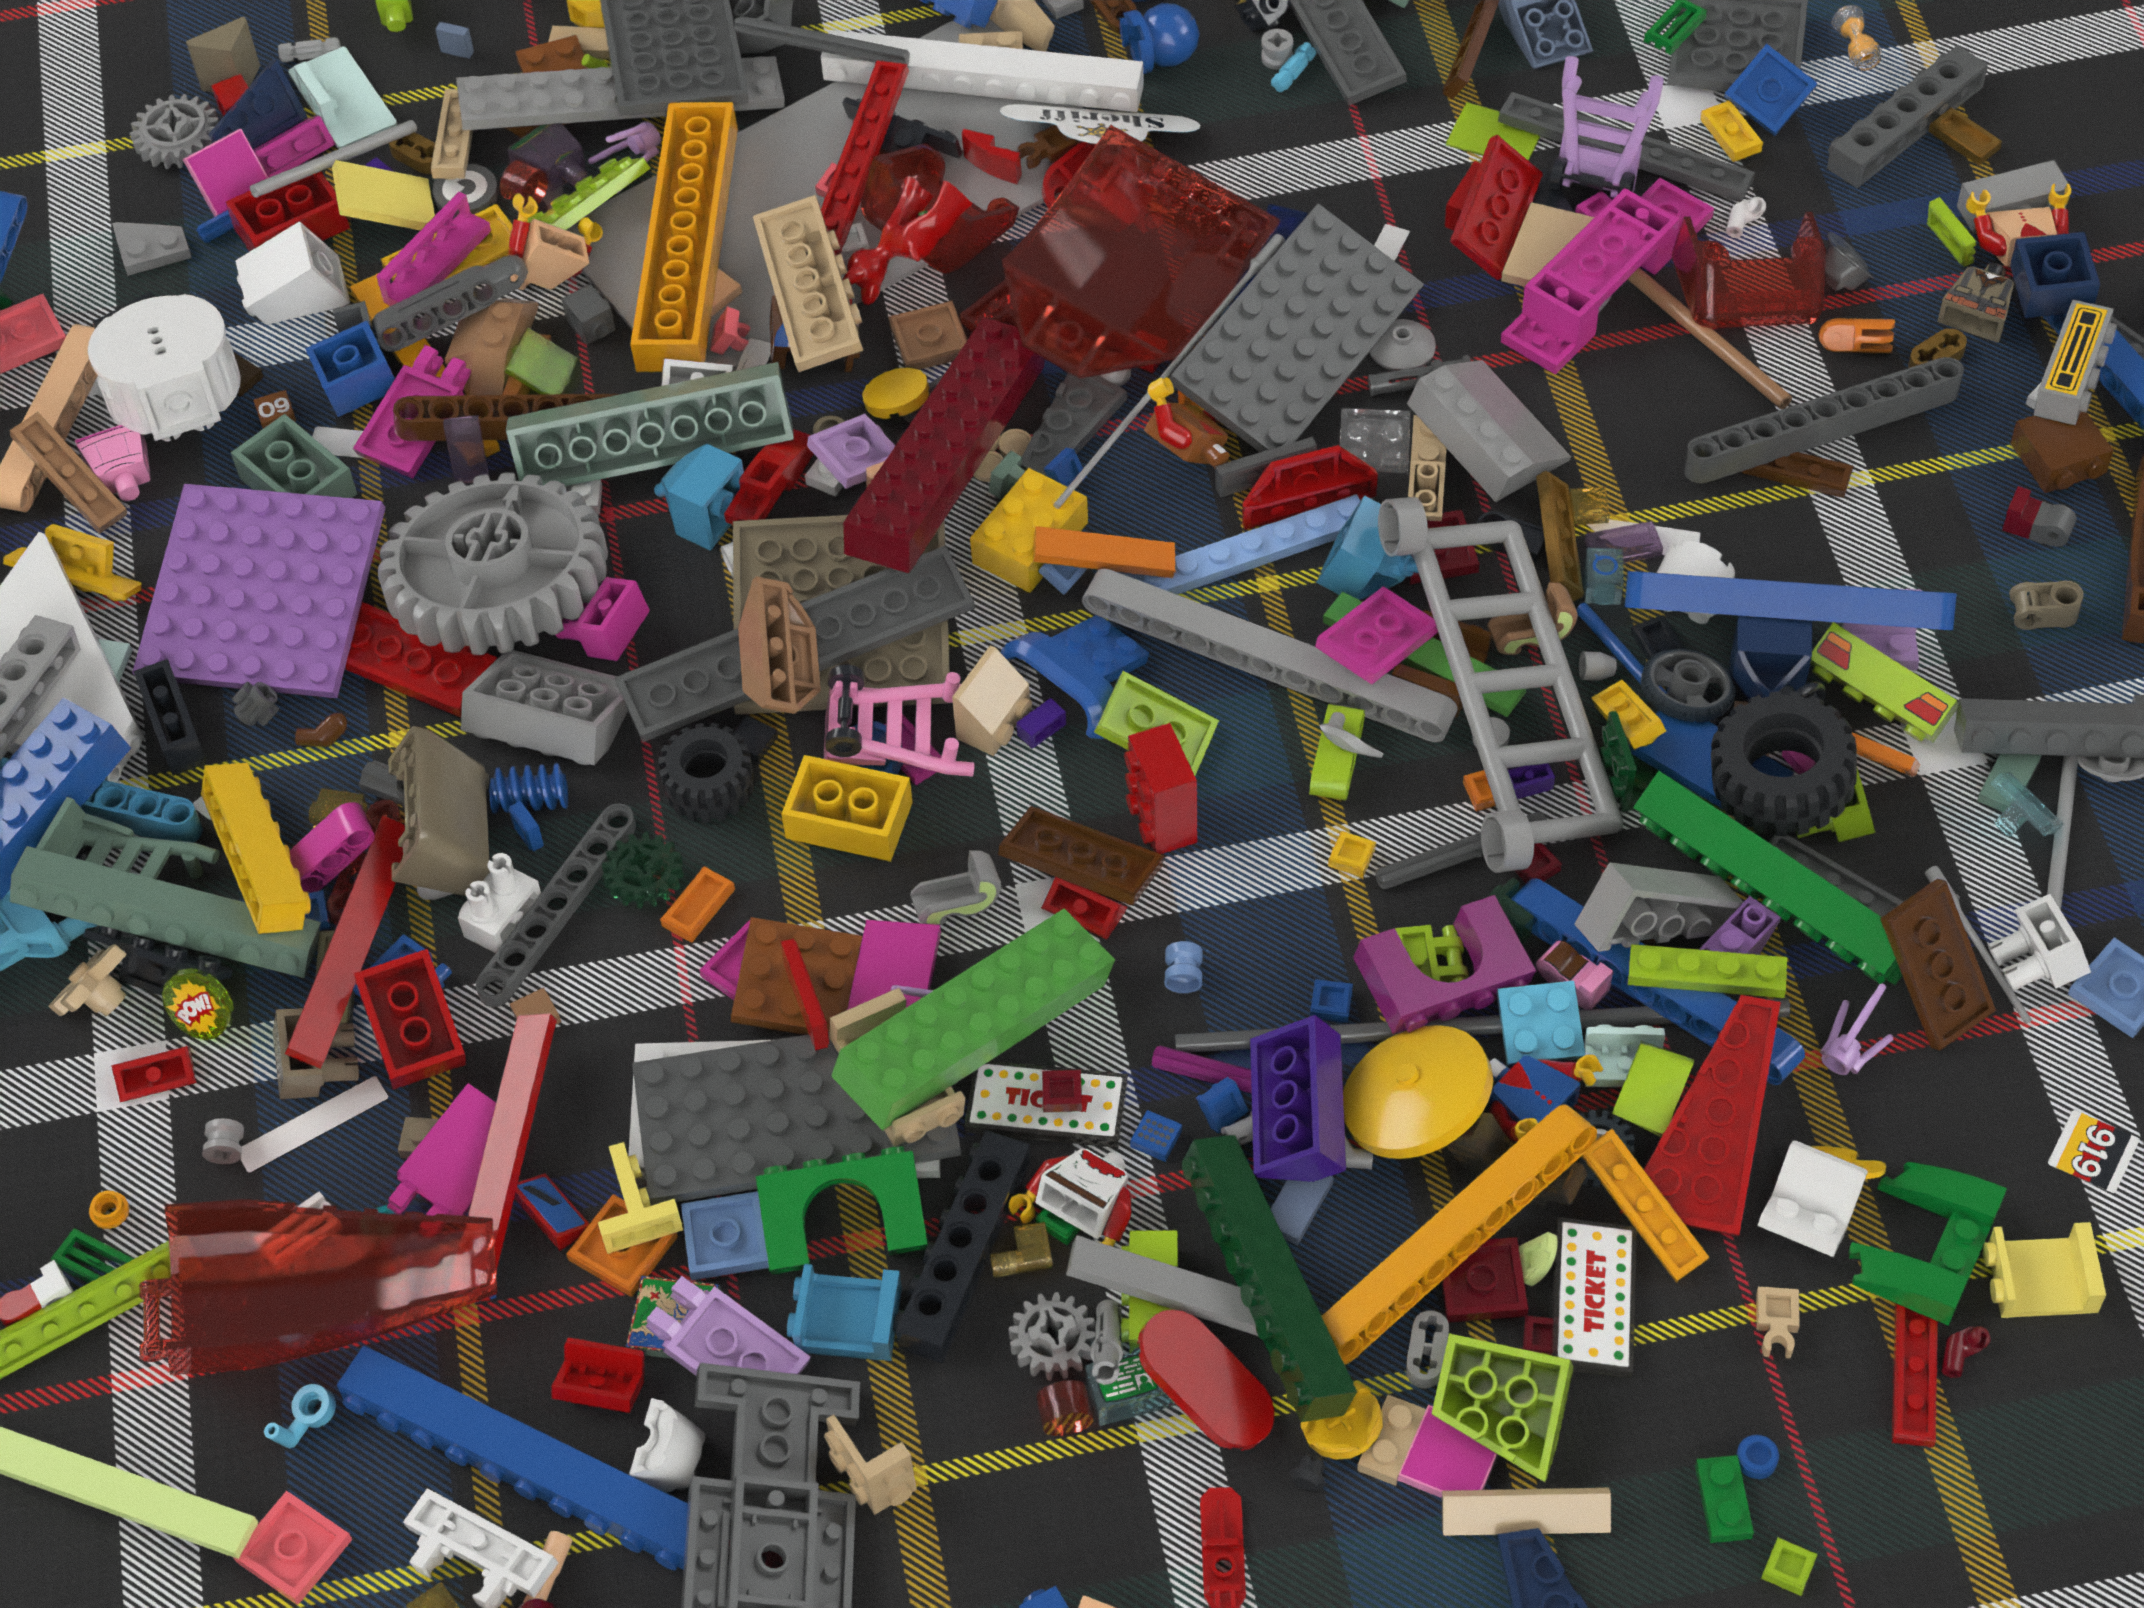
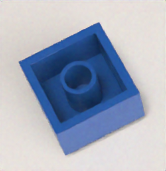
M367 321L305 348L337 417L384 397L395 380Z

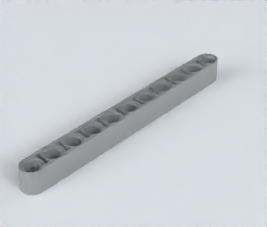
M1100 569L1096 572L1082 598L1084 607L1097 616L1324 702L1365 710V717L1427 741H1443L1458 711L1456 703L1443 694L1387 673L1374 684H1370L1315 646L1110 569Z

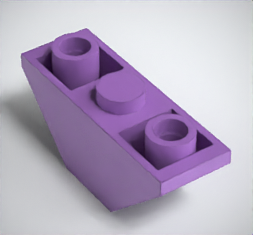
M1749 896L1699 950L1759 955L1780 922L1781 917Z

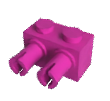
M606 577L591 601L583 603L584 611L579 619L569 620L563 618L564 630L555 634V636L559 639L580 641L588 657L618 661L650 610L636 581Z

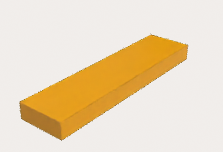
M1611 1129L1595 1140L1593 1145L1581 1157L1674 1281H1679L1709 1259L1707 1253L1615 1131Z

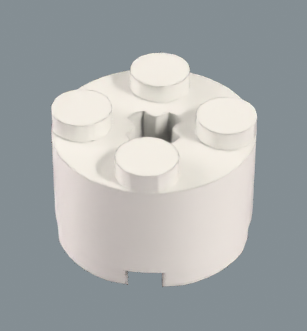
M1684 541L1682 546L1676 547V543L1671 544L1657 573L1735 577L1734 567L1730 562L1726 566L1720 560L1722 556L1720 552L1696 541ZM1683 612L1688 614L1691 620L1700 624L1707 623L1710 617L1716 615Z

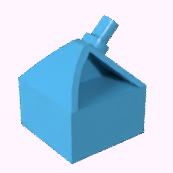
M705 444L684 456L661 479V483L654 487V492L658 497H666L676 535L711 551L732 525L725 522L724 513L740 490L739 479L744 473L742 459L714 446Z
M1364 495L1340 529L1316 583L1338 595L1343 591L1361 600L1370 597L1383 586L1388 589L1402 582L1405 577L1418 573V570L1411 555L1390 557L1385 553L1378 531V514L1381 504Z

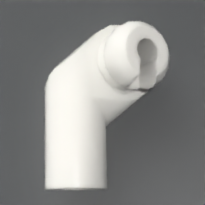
M1753 197L1752 199L1735 204L1730 212L1726 229L1727 235L1732 238L1740 237L1743 234L1744 225L1758 219L1765 212V201L1760 197Z

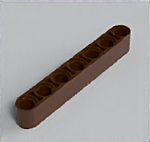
M620 394L406 396L398 399L393 406L394 430L399 438L406 441L508 440L506 433L508 417Z

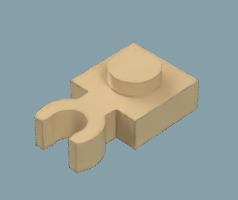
M1758 1287L1756 1292V1330L1768 1331L1762 1343V1353L1764 1357H1769L1771 1344L1780 1343L1785 1347V1358H1791L1795 1341L1790 1333H1798L1799 1289Z

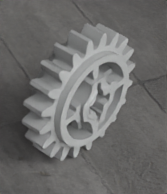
M183 94L180 99H175L173 95H170L169 99L164 102L158 98L156 101L157 105L154 107L145 105L146 114H136L138 121L131 123L133 131L130 132V136L136 153L141 154L144 162L151 159L154 167L163 162L165 169H168L171 164H177L179 168H182L184 163L182 159L212 144L208 134L219 122L215 108L211 109L208 101L200 103L198 96L188 101L186 94Z

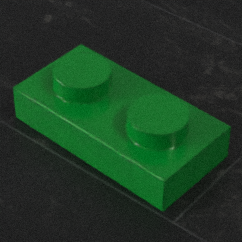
M1738 1455L1697 1459L1695 1469L1710 1543L1752 1539L1754 1531Z

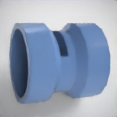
M1180 941L1167 946L1165 949V963L1169 966L1165 971V986L1167 989L1177 993H1191L1201 988L1202 971L1199 967L1202 964L1203 949L1199 945L1188 941Z

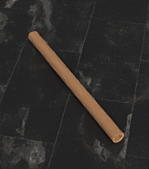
M1640 267L1627 279L1779 409H1784L1789 405L1792 400V396Z

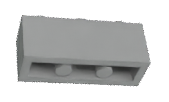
M2052 160L1962 183L1957 208L1972 233L1976 234L1973 221L1976 215L1966 209V202L1971 192H1974L1975 198L1979 202L1980 194L1984 189L1990 193L1991 199L1985 208L1986 215L1987 212L2050 207L2053 210L2054 206L2048 201L2051 186L2055 183V192L2058 195H2064L2065 186L2069 183L2056 162Z

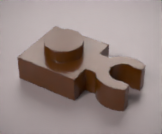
M1053 125L1034 134V143L1025 142L1017 147V151L1020 152L1021 158L1028 156L1026 158L1027 168L1033 169L1038 167L1041 160L1045 158L1050 163L1057 161L1078 145V140L1067 137L1059 131L1057 125Z

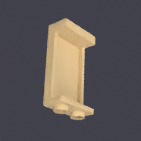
M900 988L830 1017L829 1038L838 1053L840 1049L906 1008V998ZM950 1086L911 1113L894 1120L892 1125L884 1131L894 1147L904 1142H915L921 1139L926 1132L938 1126L948 1127L956 1123L964 1115L965 1097L961 1091L955 1093Z

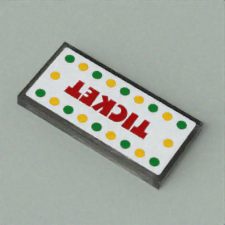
M989 1061L973 1072L964 1123L965 1133L984 1135L987 1130L1012 1138L1119 1148L1128 1074ZM1081 1070L1082 1111L1043 1113L1042 1071Z
M1558 1217L1555 1223L1557 1252L1553 1271L1551 1356L1571 1360L1573 1371L1631 1378L1634 1365L1637 1230L1632 1226Z

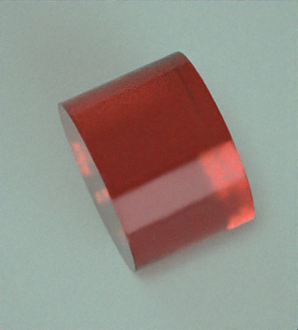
M515 160L509 164L500 181L502 196L513 201L515 195L521 194L524 197L523 207L527 205L529 196L538 205L545 196L548 187L546 172L521 160Z
M1075 1380L1060 1381L1042 1388L1037 1393L1036 1398L1040 1417L1046 1434L1052 1436L1074 1434L1088 1428L1093 1423L1087 1388L1083 1382Z

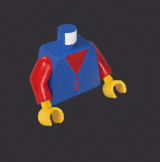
M1588 1054L1581 1057L1577 1062H1558L1523 1056L1511 1069L1498 1059H1492L1490 1063L1493 1071L1494 1087L1490 1095L1489 1114L1497 1135L1518 1142L1558 1106L1565 1104L1573 1108L1578 1103L1581 1085L1579 1081L1583 1080L1586 1085L1592 1086L1596 1082L1593 1072H1602L1604 1070L1598 1058L1593 1054Z

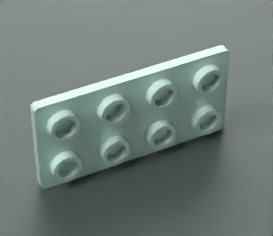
M340 47L310 61L302 62L288 70L290 78L315 115L321 117L338 149L397 126L396 119L346 47Z

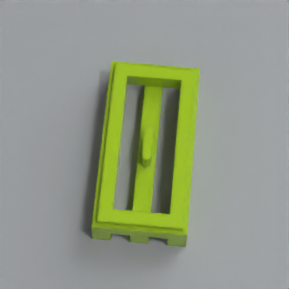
M1940 197L1930 201L1928 226L1961 266L1966 267L1974 263L1972 255L1975 254L1973 247L1976 246V240Z

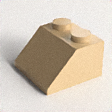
M991 645L952 697L956 739L994 756L1001 745L1005 746L1010 741L1016 722L1029 714L1031 710L1032 700H1030L1029 683L997 648Z

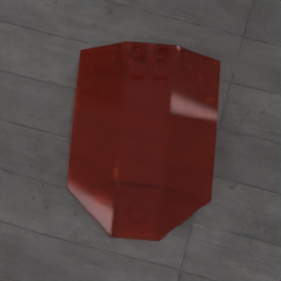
M1110 124L1071 181L1025 238L1004 259L1002 258L1021 344L1023 347L1079 379L1174 360L1240 282L1251 266L1250 261L1263 249L1280 224V219Z

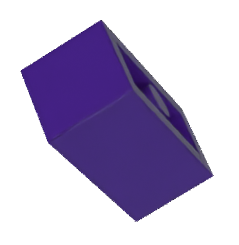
M1050 698L1016 722L1017 736L1033 749L1066 725V712Z
M1549 763L1521 766L1508 770L1517 799L1553 790L1555 776Z

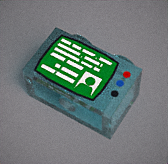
M1140 1347L1134 1349L1130 1354L1123 1355L1118 1364L1119 1376L1111 1384H1101L1096 1381L1097 1375L1094 1377L1092 1375L1093 1363L1085 1366L1086 1383L1100 1426L1177 1405L1143 1369L1138 1355L1141 1352Z

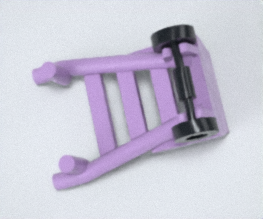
M1568 56L1565 59L1562 76L1564 131L1560 154L1557 156L1552 168L1549 188L1560 191L1562 186L1569 187L1574 182L1580 186L1611 191L1610 197L1613 198L1624 188L1634 192L1642 151L1641 142L1659 105L1664 79L1657 75L1651 76L1648 91L1641 94L1635 108L1576 95L1582 84L1581 78L1576 75L1579 59L1574 56ZM1577 110L1635 123L1632 132L1578 120ZM1578 135L1623 145L1625 148L1622 154L1581 145L1578 144Z

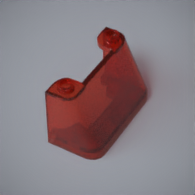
M927 143L873 157L861 200V210L865 219L883 231L885 224L897 207L906 176L917 180L923 189L933 195L934 198L924 209L929 211L936 202L943 184L946 166L942 155ZM1004 197L995 198L990 201L986 211L973 203L959 216L948 234L939 239L930 254L922 260L944 274L959 270L1013 227L1020 207Z

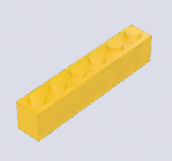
M248 763L206 765L201 796L258 934L303 930L305 914L310 913V897L307 891L303 892L299 871L297 868H293L290 862L288 845H283L281 841L279 824L272 820L270 803L268 799H263L259 778L254 777Z

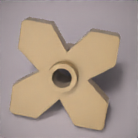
M116 944L111 945L106 950L101 949L97 951L87 963L82 962L70 974L68 979L71 983L59 993L48 1007L59 1016H62L68 1011H76L84 1003L95 1013L101 1012L105 1017L108 1016L126 996V993L120 989L122 985L109 974L126 956V953Z

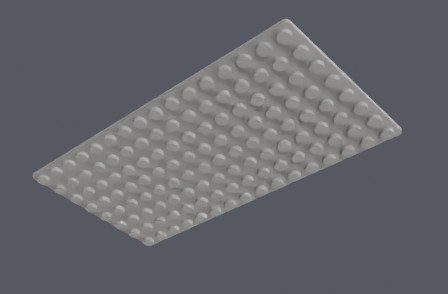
M990 19L985 28L973 24L971 29L951 21L918 39L959 43V34L1005 31ZM836 81L737 133L718 268L741 285L742 294L711 317L705 363L733 365L732 371L737 369L743 351L734 350L730 346L723 355L710 351L714 324L727 306L740 311L738 322L745 323L750 327V331L743 339L749 340V338H754L770 343L769 314L772 295L775 296L753 216L816 195L820 208L822 207L825 198L816 194L815 186L832 162L838 164L854 120L848 118L842 102L845 97L853 100L862 99L867 84ZM903 88L894 112L899 114L900 117L911 121L913 119L920 120L932 129L952 132L958 138L962 152L963 129L992 135L995 138V147L1018 152L1017 147L1025 142L1034 143V134L1055 124L1011 119L1001 114L1000 109L1002 107L1025 104L1083 108L1081 106ZM925 146L914 166L903 162V165H874L852 223H862L869 249L878 246L883 228L897 207L906 176L917 180L923 189L933 195L934 198L924 210L929 211L933 207L944 180L953 184L973 203L959 216L948 234L939 239L926 258L921 259L919 262L899 256L891 259L885 278L881 283L880 291L1044 203L1041 190L1046 171L1053 163H1050L1045 158L1041 160L1038 167L1028 169L1026 164L1028 156L1021 158L1022 176L1018 184L1006 182L985 173L969 162L963 153L960 159ZM657 175L609 199L585 216L593 223L596 222L601 226L603 236L600 240L591 242L592 250L588 257L589 264L584 267L582 272L631 330H633ZM580 220L566 230L583 237L578 231ZM849 258L844 259L846 269ZM856 284L851 285L855 298H852V303L858 304L862 302L861 288Z

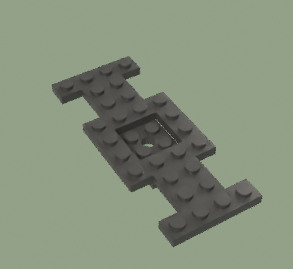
M699 1363L696 1375L694 1407L735 1412L731 1480L692 1476L690 1480L681 1608H852L856 1495L818 1490L816 1462L818 1422H826V1418L834 1414L840 1424L855 1426L859 1419L860 1382ZM730 1525H731L730 1550H729V1567H728V1584H727V1599H726L728 1549H729V1532H730ZM768 1551L777 1553L782 1558L783 1566L775 1569L766 1566L762 1561L761 1554Z

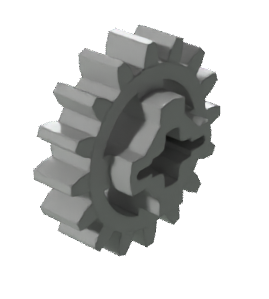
M1058 1292L1054 1293L1052 1301H1046L1045 1297L1039 1294L1038 1304L1035 1306L1025 1301L1023 1303L1025 1314L1015 1312L1013 1320L1016 1326L1009 1327V1338L1013 1340L1010 1342L1011 1353L1019 1354L1017 1356L1018 1365L1024 1367L1030 1363L1031 1375L1035 1377L1040 1370H1043L1046 1373L1047 1380H1051L1056 1371H1059L1064 1379L1068 1378V1368L1070 1367L1080 1372L1082 1370L1081 1358L1092 1359L1090 1356V1346L1095 1340V1332H1093L1095 1330L1094 1318H1087L1088 1310L1086 1305L1076 1309L1075 1297L1070 1296L1066 1302H1061ZM1048 1327L1056 1339H1058V1345L1055 1344L1054 1338H1051V1335L1048 1333ZM1075 1345V1347L1068 1352L1070 1347Z

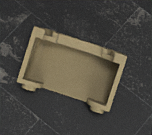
M412 726L388 759L389 774L396 776L397 780L404 781L405 832L398 840V847H403L404 855L401 863L394 862L391 865L392 881L466 896L467 888L471 889V883L483 881L490 873L488 869L489 843L486 800L489 775L485 773V768L481 763L429 729Z

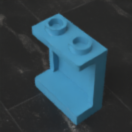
M804 1264L802 1277H796L794 1282L793 1300L798 1302L796 1313H789L787 1337H792L794 1345L807 1354L891 1361L895 1339L893 1324L899 1311L902 1294L900 1272L883 1269L882 1280L815 1274L812 1264Z

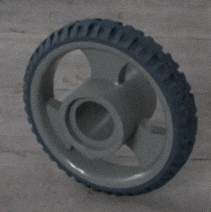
M1680 648L1661 651L1646 662L1641 675V687L1646 699L1657 710L1678 720L1686 722H1708L1723 716L1730 709L1734 701L1736 686L1732 675H1730V672L1722 663L1702 652ZM1669 666H1675L1673 672L1665 668ZM1708 683H1717L1721 689L1722 696L1713 703H1708L1704 699ZM1659 686L1668 687L1667 693L1665 694Z

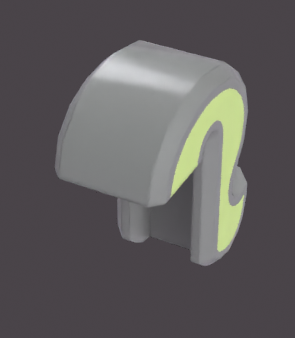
M969 850L968 872L928 880L916 885L910 896L919 921L922 924L943 925L947 921L946 917L949 915L972 916L986 911L993 905L1001 892V881L989 854L980 850Z

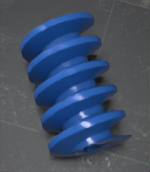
M554 763L552 774H548L544 764H540L537 775H533L530 766L525 765L523 776H518L515 766H511L508 777H504L500 767H496L494 777L490 780V805L493 814L498 812L500 804L504 812L509 813V807L519 801L522 802L526 809L530 801L535 811L542 809L544 801L549 810L556 809L558 800H560L564 809L568 808L567 780L565 773H562L558 763Z

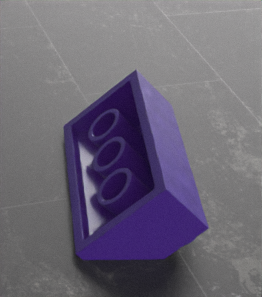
M1316 1015L1251 1038L1254 1175L1258 1178L1315 1182L1346 1171L1341 1035Z

